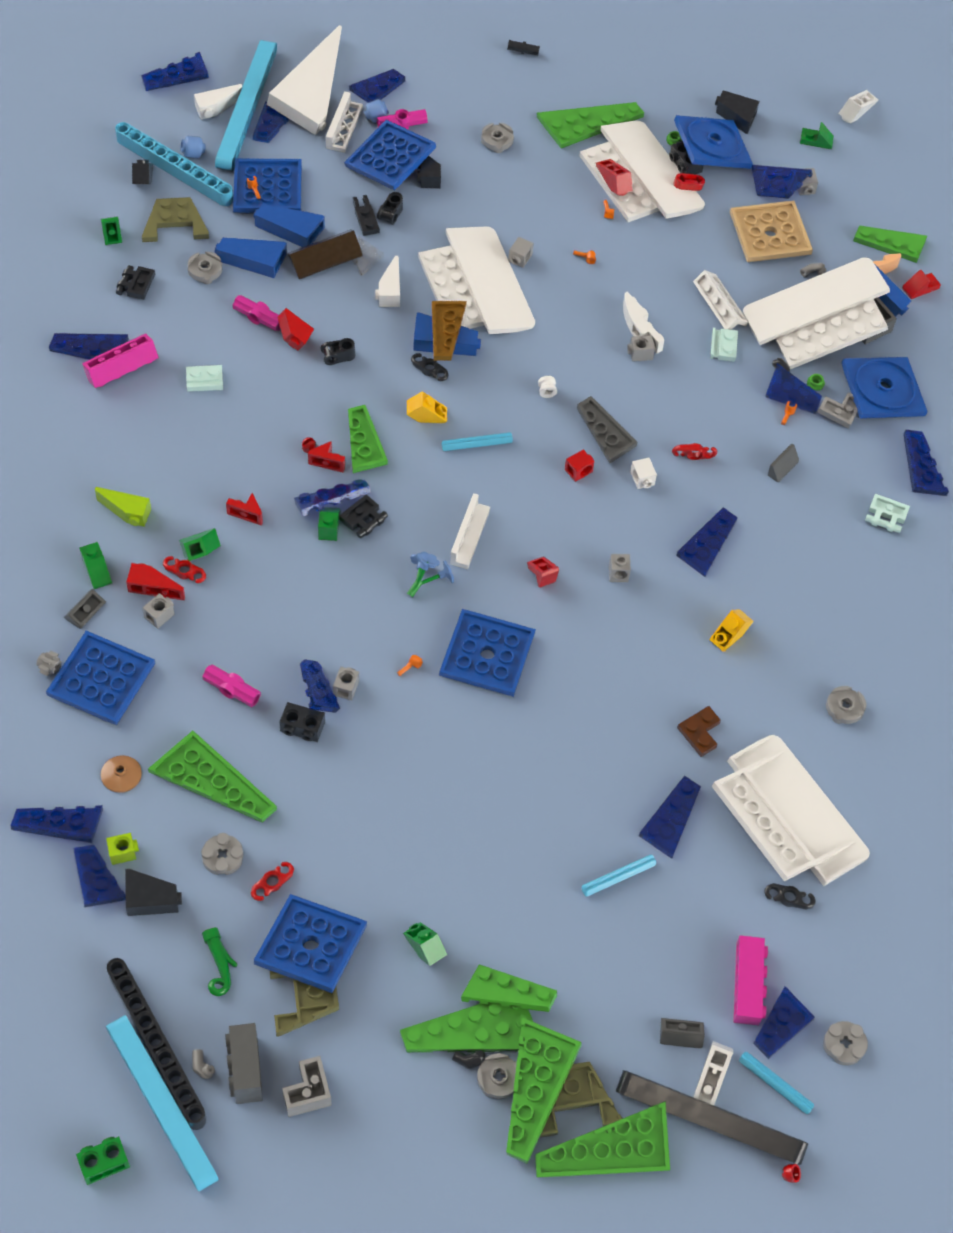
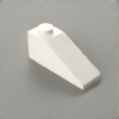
M242 84L194 94L195 107L200 119L218 116L234 105L240 95Z
M865 90L850 97L838 114L842 116L845 122L852 123L858 120L879 99L868 90Z
M398 256L393 258L380 279L379 289H375V300H379V307H400Z
M714 1041L712 1042L693 1096L694 1098L712 1105L715 1104L733 1055L732 1048Z

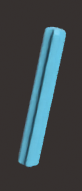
M508 432L443 440L441 445L443 451L512 443L513 437L512 433Z
M648 855L584 884L581 888L582 892L588 897L654 867L656 860L653 855Z
M744 1052L739 1059L740 1063L805 1114L811 1112L814 1108V1103L750 1053Z

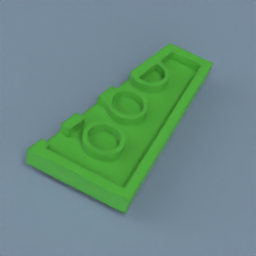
M859 225L853 241L889 254L900 253L901 258L917 263L927 236Z
M366 405L349 408L348 418L353 473L388 465L387 457Z
M479 964L465 988L461 1000L462 1002L475 1000L479 1001L480 1004L489 1005V1002L500 1003L503 1007L516 1005L521 1006V1009L549 1012L557 997V990Z

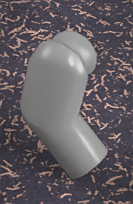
M813 263L802 268L800 273L805 277L817 270L818 274L821 275L826 272V268L823 263Z
M193 1050V1071L204 1079L211 1078L215 1073L214 1066H209L203 1062V1050Z

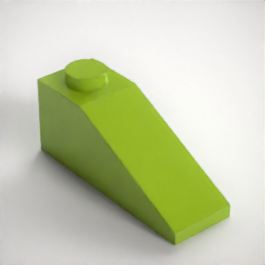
M95 487L98 502L126 523L145 527L151 511L150 498Z

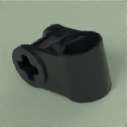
M392 192L388 195L378 210L377 219H384L392 225L395 224L403 210V196L401 193Z
M350 338L325 342L320 347L321 352L324 353L326 365L351 361L356 356L355 342Z

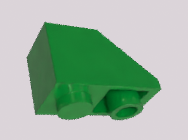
M215 528L179 540L184 557L188 561L206 556L221 546Z
M423 923L413 924L409 927V930L403 933L420 959L429 966L447 955L439 935Z

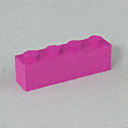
M145 333L82 363L88 381L94 388L104 386L114 379H119L122 375L133 372L145 364H150L159 357L153 340Z
M740 935L737 940L733 1023L759 1026L761 1020L766 1017V1006H763V998H766L767 986L763 984L764 978L767 977V966L764 965V958L767 959L768 946H765V938Z

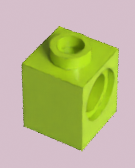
M131 833L106 838L112 865L137 860L135 852L139 851L137 839H132ZM123 846L128 847L126 850H119Z

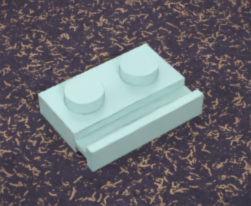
M713 328L710 359L714 357L718 358V360L735 362L738 339L737 330H716V328Z
M222 365L186 367L187 392L223 390Z

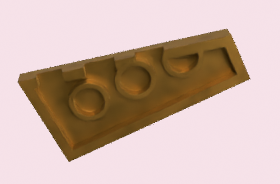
M432 301L434 361L452 360L467 301Z

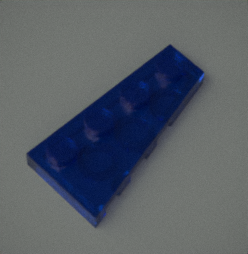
M54 333L49 345V351L90 360L128 342L129 337L128 334Z
M358 479L350 484H338L330 489L322 488L315 493H302L299 497H295L294 501L301 514L306 516L309 515L310 510H323L324 505L340 504L343 498L351 500L370 493V487L365 480Z
M723 507L677 551L676 556L706 577L717 554L736 524L738 517Z
M684 775L640 831L639 837L672 859L701 786Z

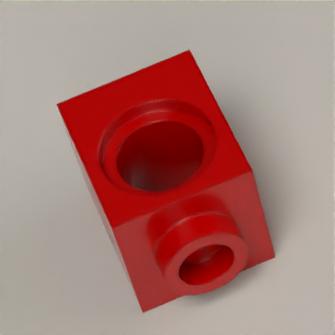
M583 449L566 459L564 470L576 482L593 472L594 459Z

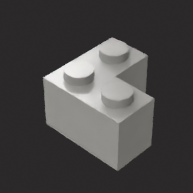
M320 1056L299 1061V1070L303 1083L282 1088L288 1117L331 1106V1095Z

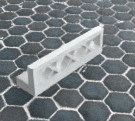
M344 91L326 135V149L345 153L356 127L363 104L352 102L351 93ZM352 107L358 110L350 112L349 108ZM351 118L353 122L346 124L344 120ZM345 129L348 131V133L344 135H341L340 131ZM342 141L344 144L343 146L335 145V143Z
M704 270L693 281L724 329L732 330L737 324L743 326L748 324L747 319L716 274Z
M473 493L451 550L450 565L468 569L490 512V506L478 503V494Z

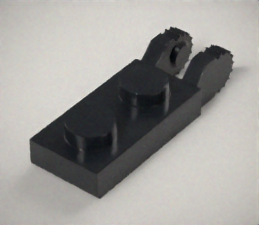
M363 195L364 206L360 207L357 197H353L355 214L363 236L380 233L379 225L367 195Z

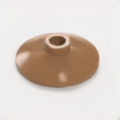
M124 755L109 759L101 770V780L104 786L110 791L117 793L127 792L135 788L142 776L139 763L132 757ZM119 769H124L121 773L117 772Z

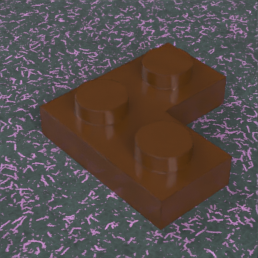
M707 706L679 723L677 729L702 757L717 748L718 744L707 731L720 724L721 719L710 706Z

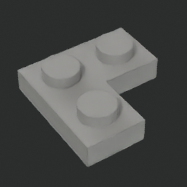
M849 392L842 404L825 396L817 413L848 429L858 412L853 394Z

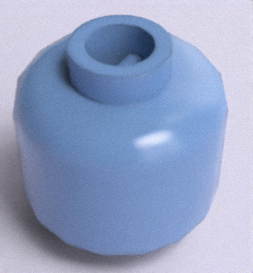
M380 99L367 103L366 110L364 111L367 120H371L374 124L377 123V117L387 116L389 113L385 102Z
M187 135L181 140L180 151L185 157L198 159L202 153H205L206 144L203 143L201 137Z

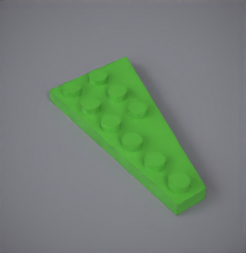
M636 102L537 112V119L561 149L601 134V126L635 121L644 117V111Z
M193 730L148 768V772L262 823L277 810V806Z
M489 1002V1005L477 1004L401 1029L400 1035L406 1052H456L457 1050L475 1052L476 1050L484 1052L515 1050L518 1052L522 1017L532 1022L533 1019L529 1010L521 1009V1006L511 1005L510 1007H503L500 1003Z
M523 1017L506 1153L508 1156L527 1164L582 1043Z
M666 1102L536 1153V1177L670 1171Z

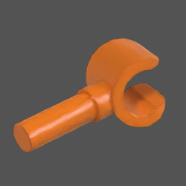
M253 176V181L247 178L248 188L252 189L256 198L259 199L257 177Z
M604 200V218L613 219L615 209L609 208L607 200Z
M574 250L573 255L586 258L588 264H595L596 254L594 251L591 250L583 253Z
M790 401L787 402L785 416L781 422L782 425H785L789 416L795 413L797 404L791 407L789 406Z
M412 655L406 666L398 671L397 674L401 676L412 666L419 669L423 663L422 658Z

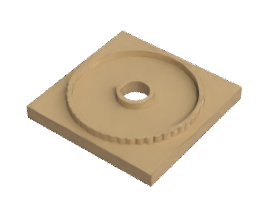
M794 200L730 209V215L747 262L812 255L813 249ZM772 231L776 235L768 236L765 232Z

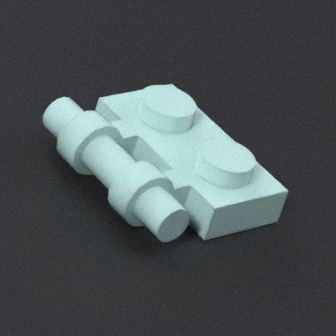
M875 494L869 508V512L874 513L875 516L867 514L865 521L872 523L871 525L875 527L877 525L884 527L889 532L900 533L902 526L897 525L896 522L904 524L910 506ZM880 516L891 519V521L888 522L880 519Z

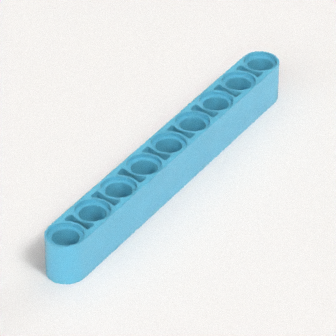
M120 122L115 126L117 142L149 160V162L220 205L229 206L233 203V189L227 182L130 124Z
M124 1015L106 1025L109 1035L198 1192L217 1182L219 1178L127 1016Z

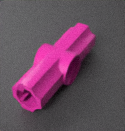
M399 109L393 115L377 117L378 127L385 120L405 129H409V126L428 123L425 109L411 112Z
M238 295L235 298L233 309L246 315L252 323L256 325L261 323L275 331H280L278 314L271 311L264 302L259 301L255 303L242 295Z
M213 664L208 665L202 676L204 681L217 687L227 698H236L250 707L255 706L261 696L259 690L246 684L238 674H229Z

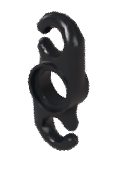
M416 353L411 357L412 364L421 370L424 375L437 378L438 373H443L444 376L438 377V381H445L448 378L447 369L438 364L437 361H434V359L423 356L422 361H416V358L422 357L421 353ZM433 365L435 368L428 370L425 366Z
M772 883L767 885L764 890L767 899H772L769 893L770 890H776L778 894L773 897V900L781 901L787 907L807 910L813 908L816 902L814 895L809 893L810 903H804L802 898L807 895L806 892H800L794 886ZM786 892L793 893L795 900H787L784 894Z

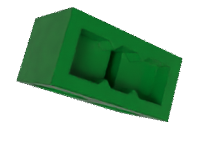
M119 1136L116 1138L108 1137L101 1144L94 1147L92 1145L86 1146L76 1154L87 1185L130 1168ZM110 1151H119L115 1158L107 1157ZM91 1159H96V1160H97V1163H96L95 1166H93V1167H87V1166H86V1163H87L89 1160H91Z

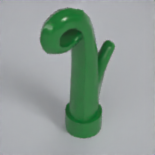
M214 927L202 932L205 944L209 947L221 978L212 979L208 984V990L214 996H223L229 991L231 986L228 963L233 967H237V963L227 953L220 940L219 930ZM220 984L222 985V988L217 989L214 985Z

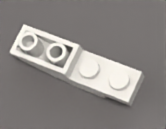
M626 292L623 301V312L630 332L633 336L652 335L655 352H661L664 345L663 336L647 321L649 315L647 310L637 302L635 297Z

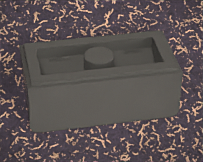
M790 444L770 465L768 476L776 482H780L799 462L794 444Z
M91 589L64 618L81 629L106 601L94 589Z
M661 1018L660 1044L692 1048L703 1047L705 1037L704 1022Z

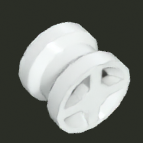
M544 376L538 380L540 396L551 398L557 394L554 377Z

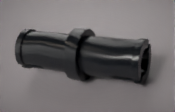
M509 40L507 50L538 56L540 46L527 44L525 41L522 43Z

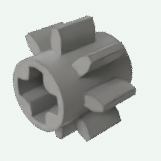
M51 650L49 653H42L36 663L39 666L40 673L46 676L56 674L62 664L60 658H58L59 654Z

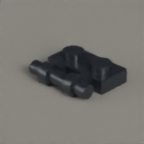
M128 265L122 273V279L117 283L116 294L122 295L127 290V296L144 300L156 275L155 270L138 266L137 270L134 271V267Z
M366 494L340 514L339 520L352 531L359 527L360 530L356 534L359 538H362L365 535H369L377 525L383 524L388 514L385 511L378 514L379 505ZM369 517L372 518L373 520H371L368 524L364 522Z

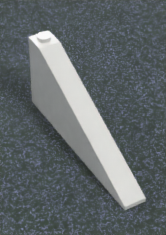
M340 25L294 68L268 96V106L314 135L320 130L323 131L327 124L325 121L342 30Z

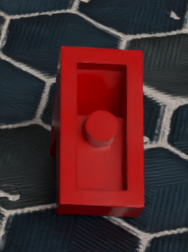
M919 270L902 288L910 299H914L938 290L941 284L932 273L925 275L922 270Z
M332 441L309 450L308 464L343 473L345 470V456L337 453L333 454Z
M251 493L247 503L231 498L227 500L226 509L228 515L262 525V511L253 493Z
M543 556L527 562L528 569L536 575L539 588L556 582L559 567Z

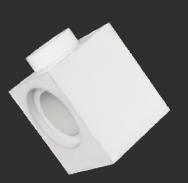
M650 458L632 461L630 473L637 489L654 486L657 474Z

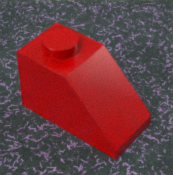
M287 308L277 317L284 341L297 351L306 344L314 328Z

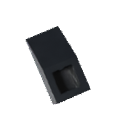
M428 156L417 167V169H421V171H417V181H421V188L441 189V164Z
M141 159L137 160V163H132V184H151L153 163H149V160Z

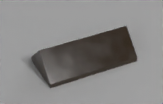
M352 229L288 252L298 279L363 256L355 231Z

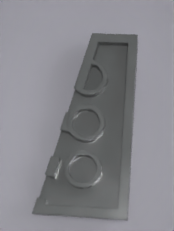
M592 396L577 404V410L609 464L637 447L638 442Z

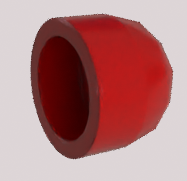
M307 437L303 439L302 450L305 453L316 448V441L313 438Z
M797 1164L784 1166L782 1169L784 1171L782 1173L783 1179L790 1183L799 1182L801 1178L799 1166Z

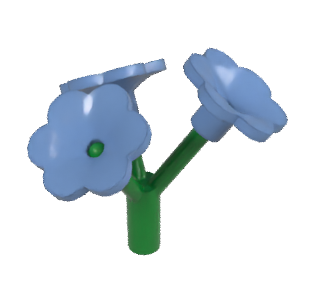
M427 552L410 556L411 562L417 564L416 569L418 570L416 580L407 592L412 598L421 585L435 579L447 577L451 583H454V576L446 560L443 561L444 569L438 572L437 575L422 580L425 571L429 567L435 568L439 566L440 561L437 560L435 555L428 554Z

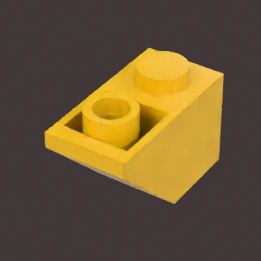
M422 391L407 400V415L419 423H446L447 407Z
M740 609L731 610L709 640L724 652L745 634L754 621Z

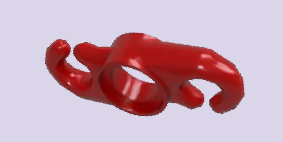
M698 443L681 444L672 449L674 456H679L677 451H683L680 455L682 457L687 456L691 460L710 459L715 457L718 452L715 447H711L712 452H707L709 447H703Z
M168 556L163 560L165 570L177 575L180 579L189 578L191 581H194L195 574H201V578L195 580L196 583H202L206 579L205 571L188 560L180 561L175 559V564L172 566L168 565V561L174 560L173 556ZM183 566L190 568V570L186 573H182L179 571V569Z
M289 862L281 863V866L289 868V872L286 874L281 873L280 866H277L275 870L266 872L252 886V898L257 901L264 900V896L256 894L258 889H263L265 896H269L271 892L278 891L293 876V865ZM270 877H276L279 880L274 886L268 885L266 881Z

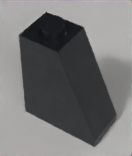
M723 90L721 96H717L715 101L717 106L716 113L726 120H734L737 128L748 134L757 114L760 101Z
M125 869V898L128 916L179 912L178 905H182V892H178L176 884L132 869Z

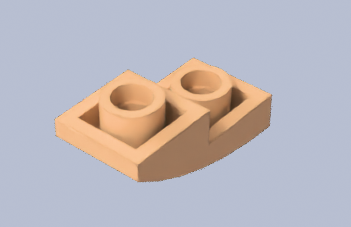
M901 254L884 255L882 261H873V263L884 274H887L898 267Z

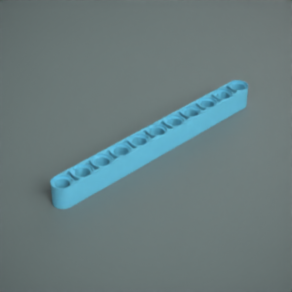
M260 40L218 150L215 160L216 168L233 171L235 167V158L239 156L276 56V42Z

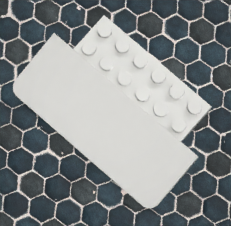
M636 120L601 126L600 131L608 142L580 151V158L627 222L658 211L666 219L688 215L702 210L705 206V202L697 191L681 190L674 186V179L680 173L674 161L670 160L668 153L646 124ZM612 159L629 170L632 177L633 191L628 192L624 196H618L612 192L596 167V162Z
M487 226L446 228V235L450 246L418 252V258L436 301H467L461 326L471 329L485 325L488 334L520 332L535 326V319L497 233L493 228Z
M860 258L748 304L744 307L743 314L759 345L774 339L776 340L791 370L888 330V326L874 299L889 293L890 288L870 258Z
M767 736L729 757L727 762L735 772L715 781L712 785V788L783 881L811 869L821 884L825 886L866 861L870 855L867 846L778 736Z

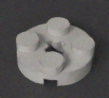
M490 123L482 130L481 143L487 148L494 150V152L501 153L513 144V130L504 123H499V125Z
M205 251V254L195 253L188 260V274L193 279L204 284L212 283V280L217 279L222 273L221 259L213 252Z
M840 686L835 688L828 696L826 709L835 723L852 724L863 717L866 709V700L862 693L852 690V687ZM843 702H846V704H850L851 706H849V708H845L842 705Z
M220 833L210 838L204 844L201 851L205 868L216 875L218 873H225V875L234 873L239 869L243 861L241 843L235 837L229 836L226 833ZM226 851L227 857L218 858L219 852Z
M841 1021L830 1026L824 1036L823 1045L827 1055L835 1059L836 1063L840 1065H853L864 1056L867 1051L868 1042L860 1025ZM847 1039L851 1044H849L848 1048H845L844 1044H840V1041Z
M501 1053L492 1054L484 1059V1062L478 1068L477 1081L487 1097L503 1099L514 1094L517 1062ZM497 1071L505 1075L502 1081L494 1079L493 1076L496 1075Z

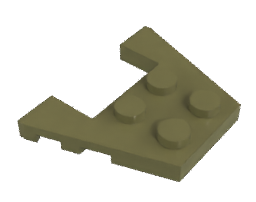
M191 197L162 198L155 201L142 234V242H158L157 228L193 226L194 240L209 239V232Z
M270 971V979L287 977ZM293 979L297 1012L274 1015L276 1037L338 1011L337 987H335L333 993Z
M590 1061L572 1065L539 1138L558 1135L554 1113L558 1111L598 1105L603 1126L622 1119L614 1107L612 1099L603 1088V1084Z

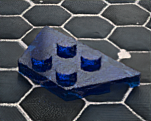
M752 165L751 167L757 196L789 199L803 185L802 182L807 177L811 178L813 175L810 169Z

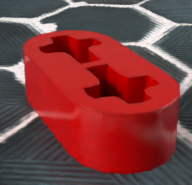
M679 173L676 175L673 184L681 190L700 191L705 184V179L696 174Z

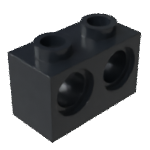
M683 141L671 144L669 157L677 165L680 173H702L704 165L692 164Z
M287 702L279 721L280 731L288 736L295 735L306 741L318 742L325 725V713ZM314 725L315 727L309 728L307 726Z

